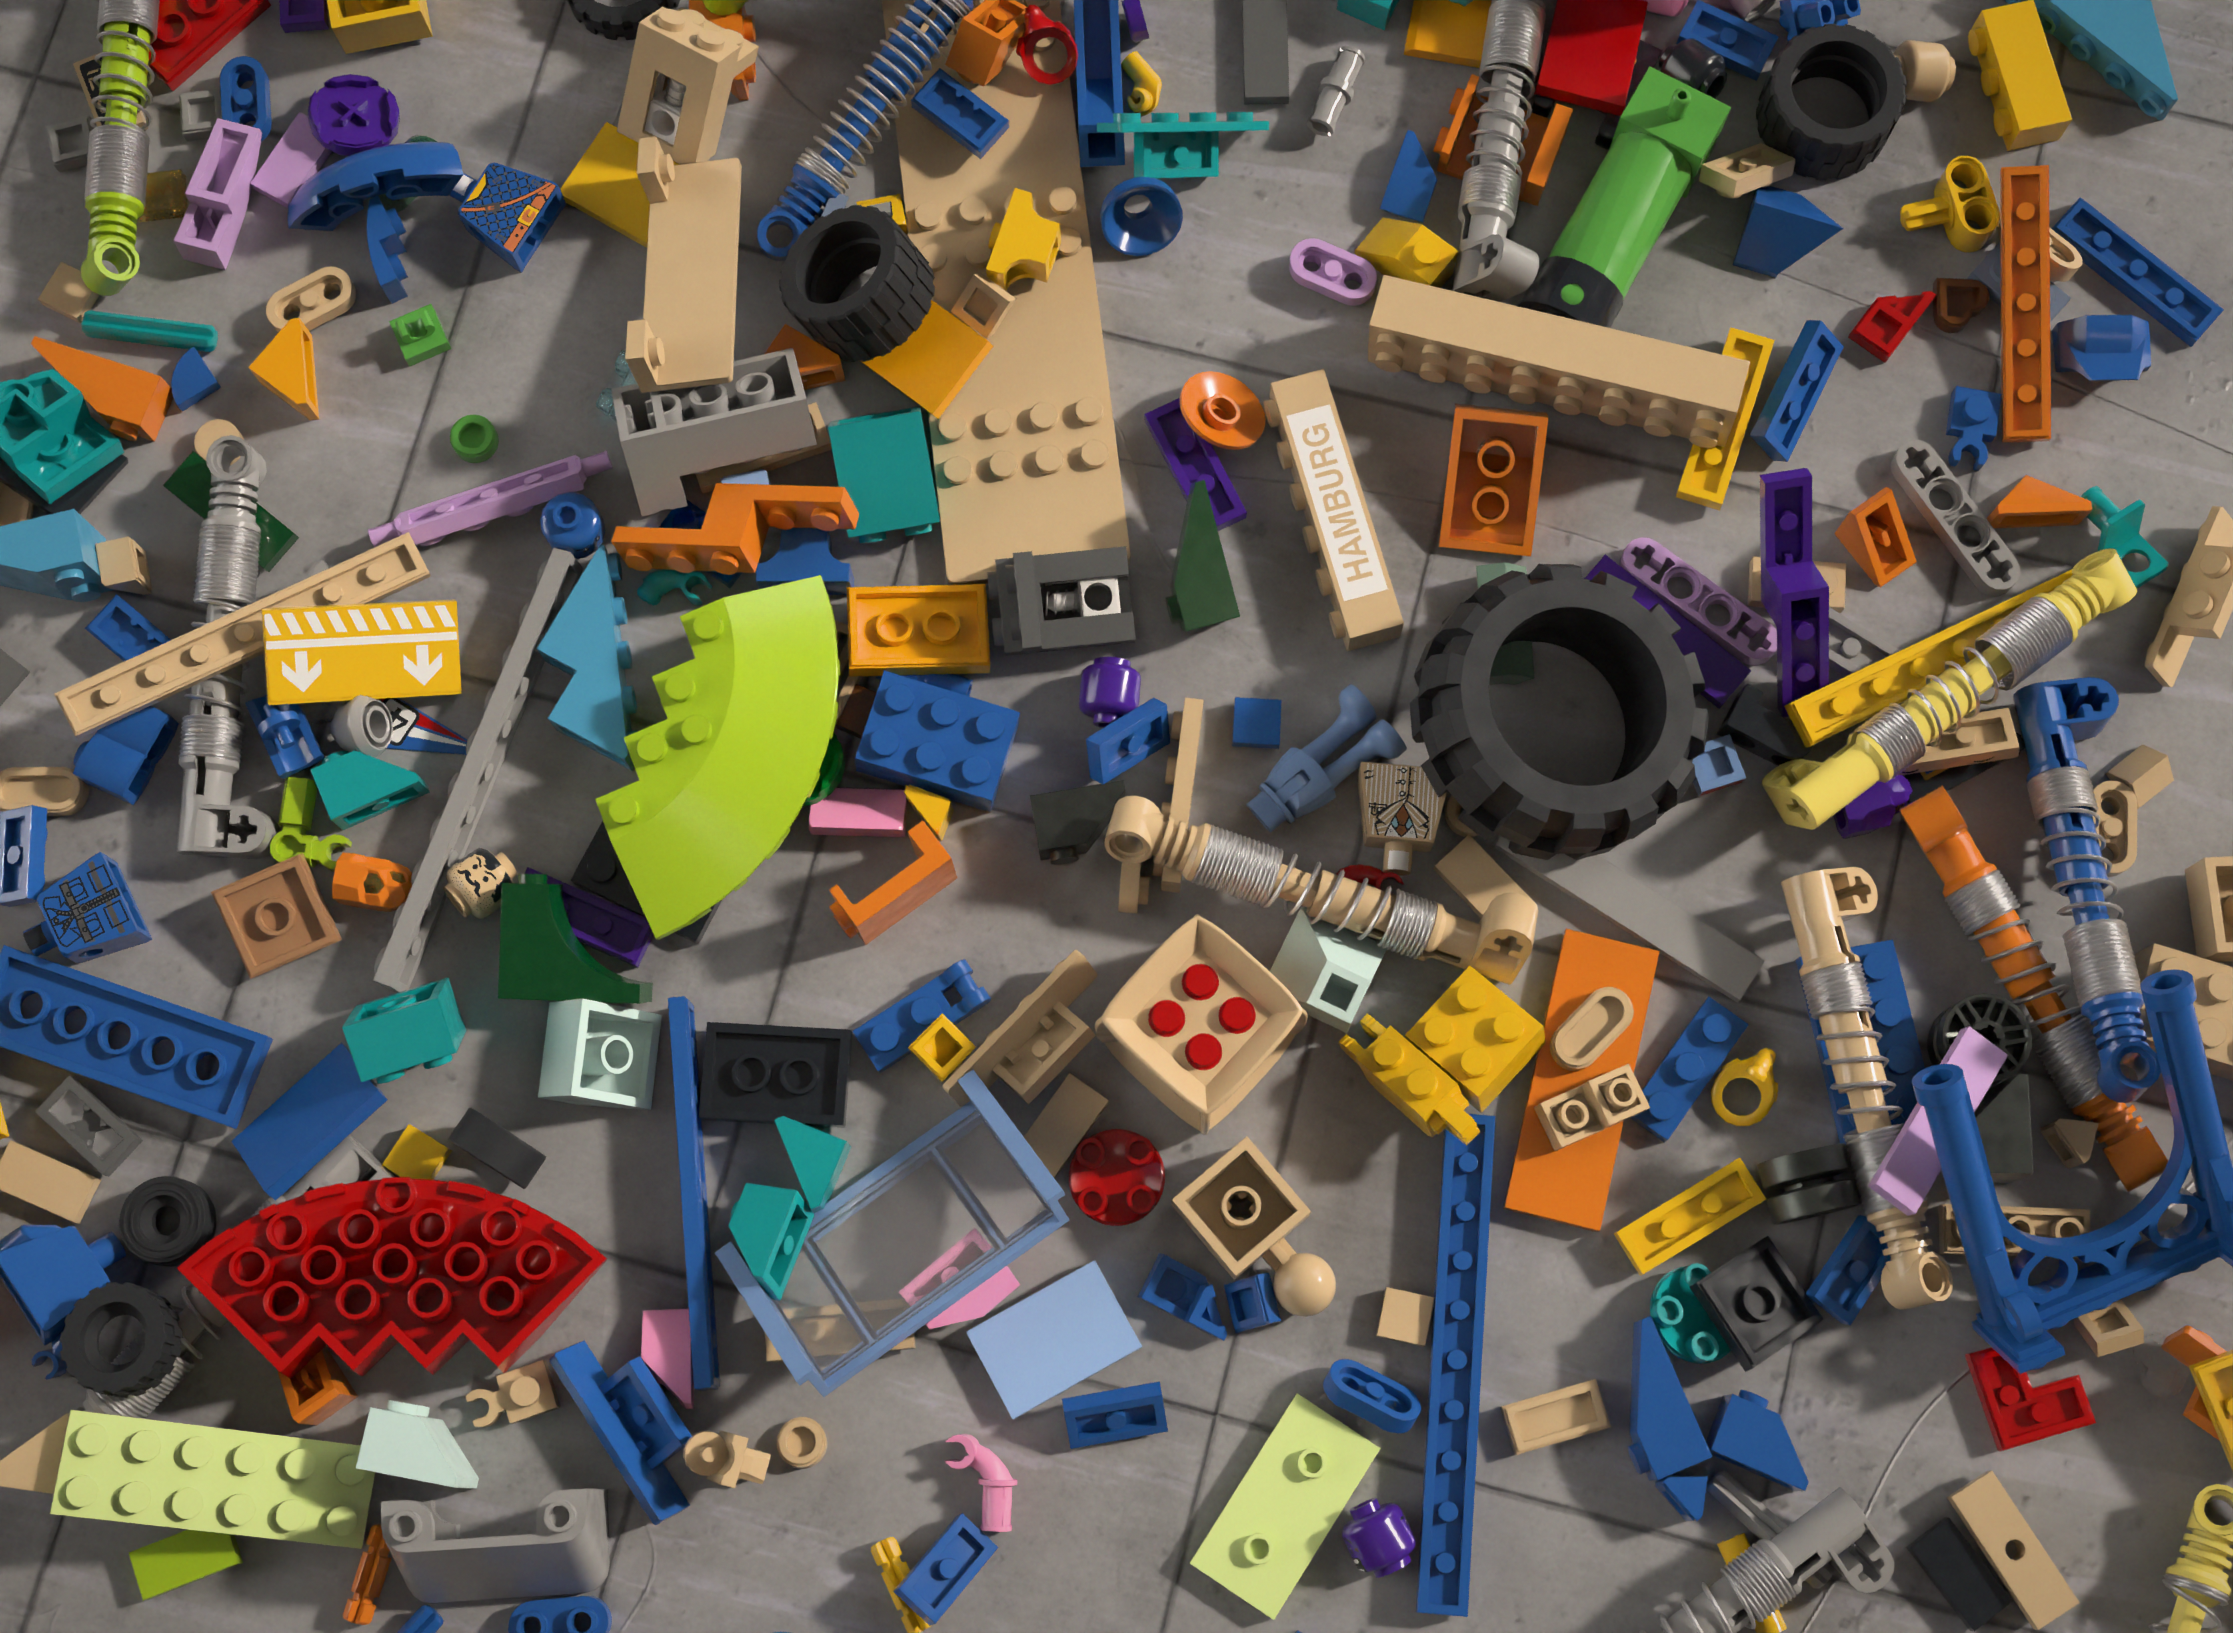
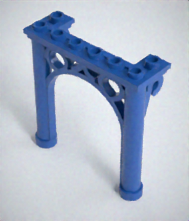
M2177 969L2160 971L2146 977L2140 984L2173 1118L2174 1140L2169 1161L2158 1182L2139 1204L2124 1216L2100 1229L2072 1237L2048 1238L2031 1235L2012 1226L2004 1216L1998 1202L1962 1068L1953 1064L1934 1065L1919 1071L1912 1079L1917 1102L1924 1106L1981 1310V1312L1976 1313L1977 1320L1972 1321L1973 1329L2020 1374L2029 1370L2040 1369L2048 1362L2066 1355L2064 1346L2046 1330L2060 1328L2072 1319L2094 1310L2105 1309L2113 1302L2131 1294L2150 1290L2157 1283L2181 1273L2195 1271L2202 1264L2216 1258H2222L2233 1267V1166L2193 1003L2197 998L2193 976L2187 971ZM2190 1169L2196 1192L2193 1194L2185 1188H2181ZM2170 1203L2187 1204L2186 1217L2179 1225L2170 1227L2165 1231H2158L2157 1224L2159 1218ZM2140 1231L2143 1235L2150 1239L2145 1243L2133 1247L2134 1244L2142 1240V1237L2139 1235ZM2003 1237H2006L2012 1243L2022 1248L2012 1261L2011 1266ZM2045 1256L2059 1259L2058 1270L2052 1278L2042 1281L2038 1285H2028L2030 1272ZM2072 1257H2078L2084 1263H2097L2078 1270L2077 1263Z

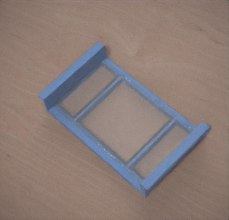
M971 1070L957 1080L970 1102L825 1204L824 1209L814 1213V1218L780 1301L772 1300L753 1276L742 1253L731 1241L715 1252L799 1385L809 1380L823 1397L827 1396L1069 1221L1068 1216L1058 1202L1061 1197L1066 1195L974 1070Z

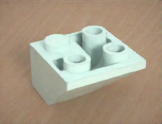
M1301 906L1270 972L1291 992L1308 1015L1347 1033L1387 949H1383L1382 946L1378 947L1377 942L1368 937L1357 940L1354 931L1346 928L1339 932H1334L1331 923L1323 920L1311 924L1308 915H1306L1307 908Z

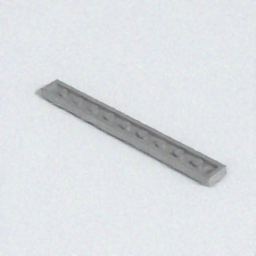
M554 547L549 560H545L539 568L537 574L538 586L531 602H527L521 611L519 618L520 629L513 644L506 648L501 663L503 670L496 686L490 688L485 697V713L478 729L473 730L467 740V756L460 772L455 773L448 787L449 799L445 809L431 826L430 845L424 859H420L413 869L411 877L412 888L406 902L398 907L394 915V931L387 947L382 948L376 958L374 966L376 974L373 981L390 991L399 993L410 988L447 899L443 889L448 884L446 879L447 871L451 866L464 858L545 660L538 652L537 647L583 571V567L571 552Z

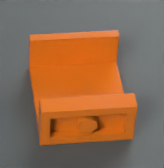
M1471 74L1465 90L1461 88L1456 89L1448 114L1455 117L1450 128L1441 127L1433 152L1440 154L1437 171L1463 180L1464 172L1472 166L1466 160V156L1474 151L1475 146L1469 136L1478 127V123L1472 116L1475 111L1484 105L1476 97L1480 77ZM1480 95L1481 98L1488 101V97ZM1556 103L1551 119L1531 113V116L1525 121L1529 132L1528 137L1522 142L1526 151L1525 157L1518 164L1522 170L1518 200L1535 206L1539 205L1567 132L1573 112L1572 108ZM1522 128L1521 138L1524 134V128ZM1519 148L1518 159L1520 158V155H1521V150H1520V148Z

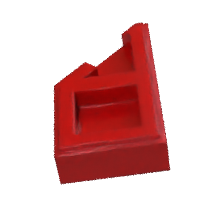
M1925 291L1921 295L1878 297L1851 331L1848 338L1886 363L1931 304L1936 294L1932 291Z

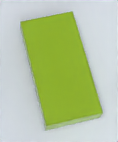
M188 1529L128 1552L143 1601L153 1599L243 1563L235 1535Z

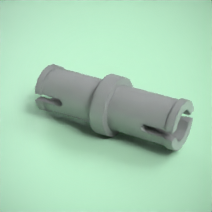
M1351 46L1339 48L1328 77H1324L1318 87L1320 96L1311 116L1307 120L1308 128L1318 135L1330 136V134L1334 133L1344 106L1348 105L1354 96V89L1352 87L1362 65L1365 63L1364 54L1357 48Z

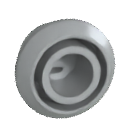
M359 695L337 709L331 722V733L342 749L348 752L355 750L371 757H377L385 751L391 742L393 735L392 717L387 706L381 700Z

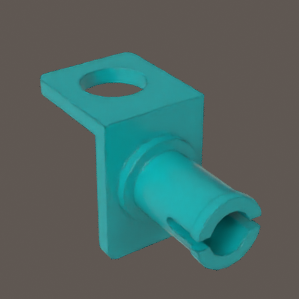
M2098 486L2088 489L2080 496L2091 501L2092 511L2086 517L2101 531L2098 551L2108 548L2116 549L2121 561L2123 557L2130 553L2142 554L2148 559L2149 567L2142 572L2127 570L2136 589L2167 570L2168 562L2139 534L2145 509V503L2139 499L2123 510H2120Z

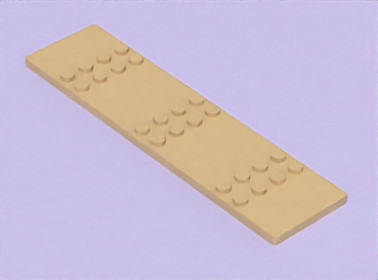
M882 0L886 41L892 35L888 28L896 29L900 23L896 16L904 17L908 12L905 4L913 5L915 0ZM973 0V9L980 5L984 0ZM1016 0L1026 7L1036 5L1050 20L1062 23L1060 0ZM932 11L928 17L934 21L938 14ZM924 23L920 30L925 34L929 25ZM955 23L956 30L958 31L960 23ZM956 34L947 35L949 45L938 48L940 58L930 59L932 70H923L921 72L924 81L913 84L915 94L905 95L907 105L902 107L894 105L899 115L898 118H895L908 238L927 259L929 266L933 270L935 291L931 300L965 323L953 314L951 310L973 274L981 272L987 276L986 267L992 253V249L988 248L990 234L995 222H1003L1014 188L1031 192L1034 211L1044 219L1060 223L1061 244L1047 283L1033 278H1022L1016 280L1008 287L1006 292L1016 298L995 334L987 338L993 345V348L939 419L928 412L948 583L950 585L988 584L987 572L996 571L995 559L1013 558V553L1032 551L1034 556L1126 546L1129 565L1131 553L1070 78L1052 85L1039 83L1030 77L1025 70L1021 57L1016 53V46L1002 71L984 87L980 84L969 83L963 80L955 70L945 65ZM1051 37L1043 38L1034 47V61L1044 72H1058L1065 66L1067 62L1066 47L1058 39ZM939 68L1009 120L1007 131L981 159L912 108L911 99Z

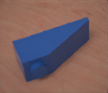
M1651 1316L1634 1322L1629 1435L1633 1445L1628 1446V1452L1635 1469L1640 1475L1646 1473L1649 1481L1662 1479L1712 1458V1454Z

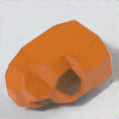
M343 852L336 862L332 881V898L343 905L392 912L397 910L402 903L406 902L412 888V872L409 868L390 860Z

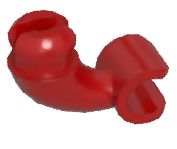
M1349 865L1335 873L1339 875L1340 871L1344 869L1345 878L1359 883H1363V880L1367 878V885H1373L1380 890L1382 883L1387 879H1394L1404 886L1402 878L1398 874L1393 872L1385 873L1370 865Z

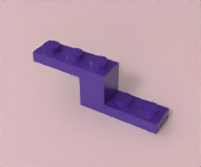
M1807 468L1760 475L1761 601L1777 627V709L1782 717H1789L1784 707L1785 705L1829 685V586L1812 561V475Z

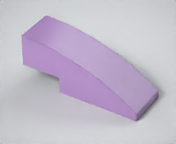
M217 118L185 192L190 204L174 239V243L183 260L226 270L240 233L252 191L250 183L255 177L262 132L259 128Z

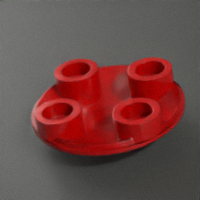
M1110 1129L1085 1139L1077 1147L1069 1169L1070 1192L1079 1209L1092 1220L1109 1226H1124L1135 1223L1147 1216L1156 1207L1163 1194L1165 1186L1164 1164L1157 1149L1144 1136L1130 1130Z

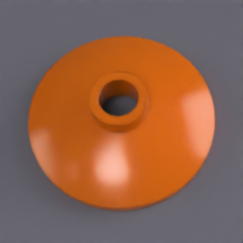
M1201 372L1189 378L1181 390L1180 408L1183 417L1191 429L1205 441L1220 448L1239 450L1250 447L1262 435L1265 428L1263 407L1256 395L1238 379L1220 372Z

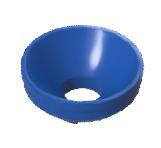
M1150 177L1132 178L1115 186L1107 194L1100 211L1101 228L1107 242L1117 251L1132 256L1149 255L1165 248L1175 239L1182 225L1183 211L1178 197L1171 187L1163 181ZM1144 195L1149 198V205L1142 212L1130 213L1124 208L1126 201L1132 196Z

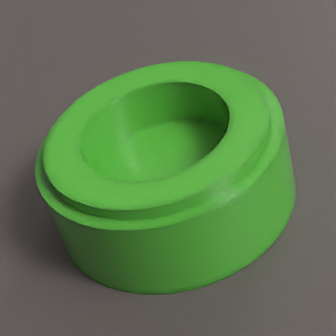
M464 416L453 425L450 432V443L453 449L466 462H484L491 458L498 448L499 438L497 431L492 423L483 416Z

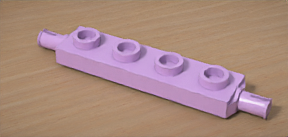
M607 450L583 459L573 455L401 512L393 522L372 529L369 528V537L374 548L408 532L415 545H432L441 541L447 534L462 529L465 531L478 530L487 525L489 520L504 515L511 517L520 516L529 512L534 505L547 502L559 494L577 493V491L585 489L584 482L588 476L612 470L613 466Z

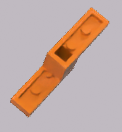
M716 483L701 529L616 526L611 542L628 568L638 571L668 569L682 573L693 571H717L726 575H732L736 572L755 573L769 527L789 530L793 527L818 528L823 531H834L836 529L855 530L859 512L845 487Z

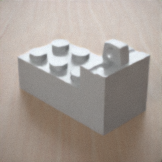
M793 348L734 361L733 380L730 383L646 393L641 392L637 383L611 389L620 442L642 517L656 514L661 510H673L688 506L682 481L683 475L692 473L702 474L714 468L735 463H750L761 457L783 452H797L804 447L817 445Z

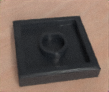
M1769 1236L1760 1239L1690 1286V1289L1745 1372L1753 1369L1824 1320L1811 1299L1805 1295V1290Z

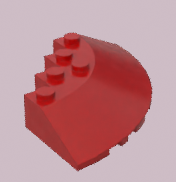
M392 1177L320 1187L304 1192V1195L278 1205L272 1204L260 1210L259 1214L243 1221L233 1229L228 1228L208 1241L178 1266L177 1269L280 1373L292 1379L326 1345L354 1372L363 1377L398 1342L432 1375L438 1372L469 1340L505 1373L545 1333L607 1261V1258L575 1231L517 1199L466 1183Z

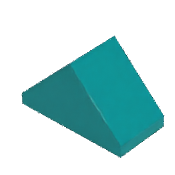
M785 1116L775 1119L774 1121L810 1209L814 1213L824 1209L825 1204L831 1198L851 1149L850 1144L843 1139Z

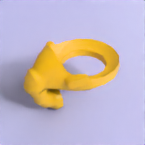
M1763 1048L1755 1056L1744 1060L1736 1058L1722 1066V1071L1716 1077L1711 1089V1103L1716 1114L1725 1122L1735 1126H1751L1760 1122L1769 1113L1773 1103L1777 1101L1778 1083L1775 1082L1773 1071L1776 1053L1771 1048ZM1746 1078L1758 1086L1761 1092V1101L1759 1107L1754 1112L1748 1115H1737L1731 1113L1725 1107L1722 1100V1092L1726 1084L1733 1079Z

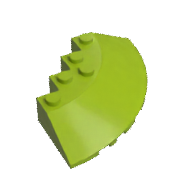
M821 575L723 597L681 615L680 619L695 658L652 676L667 719L623 737L639 781L595 799L610 841L657 940L694 923L712 911L711 907L723 900L733 890L736 892L748 882L747 878L765 859L769 860L790 833L791 829L789 827L798 816L806 798L811 797L820 776L819 769L827 751L829 739L832 740L838 712V703L836 701L838 679L840 677L834 613Z

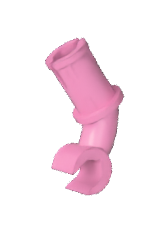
M958 1434L946 1440V1442H959L963 1444L968 1456H965L963 1460H946L945 1463L955 1469L972 1467L982 1477L978 1478V1484L983 1485L982 1524L980 1525V1530L993 1532L1012 1531V1486L1017 1485V1479H1012L1008 1469L999 1457L990 1449L980 1445L972 1435Z

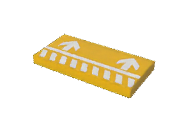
M455 599L261 609L268 705L349 701L359 695L383 699L462 694L457 601Z

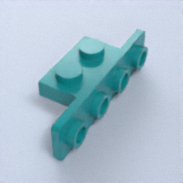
M1189 112V122H1179V113H1151L1152 122H1141V113H1113V123H1097V132H1134V178L1219 177V131L1269 130V121H1253V112H1226V121H1216V112Z

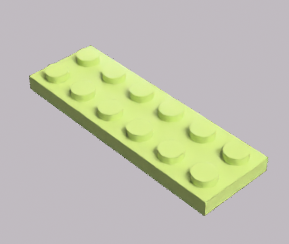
M70 1410L50 1514L362 1549L375 1472L356 1468L361 1445Z

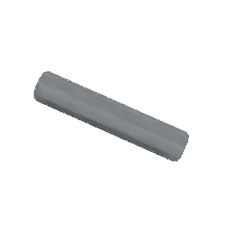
M1721 1470L1709 1481L1706 1487L1707 1491L1759 1539L1771 1540L1788 1527L1729 1472ZM1827 1563L1805 1581L1813 1588L1820 1589L1830 1580L1834 1569Z

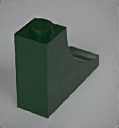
M518 874V883H502L498 999L565 1001L583 998L608 1003L640 1004L652 1002V982L637 981L612 972L597 962L581 945L568 921L563 899V884H547V874Z

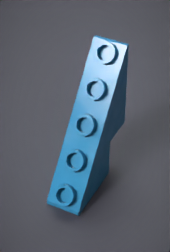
M2005 0V1H2006L2008 4H2014V3L2023 2V1H2028V0ZM2034 0L2045 33L2052 34L2068 47L2075 58L2087 62L2103 75L2105 81L2110 86L2120 89L2138 103L2139 108L2146 115L2155 117L2157 120H2163L2177 102L2178 97L2151 0Z
M600 544L538 645L537 650L545 662L573 676L548 717L554 728L560 733L633 771L635 767L623 738L638 732V730L632 731L630 714L637 713V701L633 685L627 686L625 669L632 668L631 650L629 642L622 641L620 625L627 624V612L624 598L617 597L615 581L622 580V567L619 554H609L606 547Z

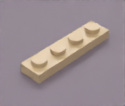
M1185 697L1183 712L1174 711L1171 739L1179 740L1177 757L1168 756L1165 784L1174 785L1172 802H1162L1161 807L1162 821L1166 822L1168 817L1174 818V825L1178 826L1180 821L1186 822L1185 829H1188L1204 703L1203 699ZM1164 859L1161 860L1160 864L1154 863L1153 876L1162 877L1161 891L1180 893L1182 872L1176 870V863H1173L1171 868L1166 867Z

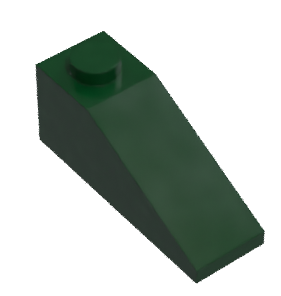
M1205 480L1190 485L1170 583L1172 596L1165 597L1171 623H1180L1182 631H1189L1240 617Z

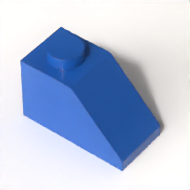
M1742 1389L1738 1396L1735 1394L1724 1395L1706 1439L1712 1456L1792 1491H1806L1809 1483L1780 1414L1767 1409L1769 1401L1757 1394Z

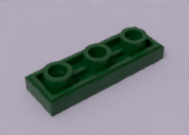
M192 451L163 486L205 520L208 517V512L212 510L209 508V500L213 499L210 497V489L213 488L211 485V472L207 462ZM255 502L257 512L253 515H255L256 523L261 529V547L259 548L260 556L258 557L260 561H258V564L270 572L299 537Z

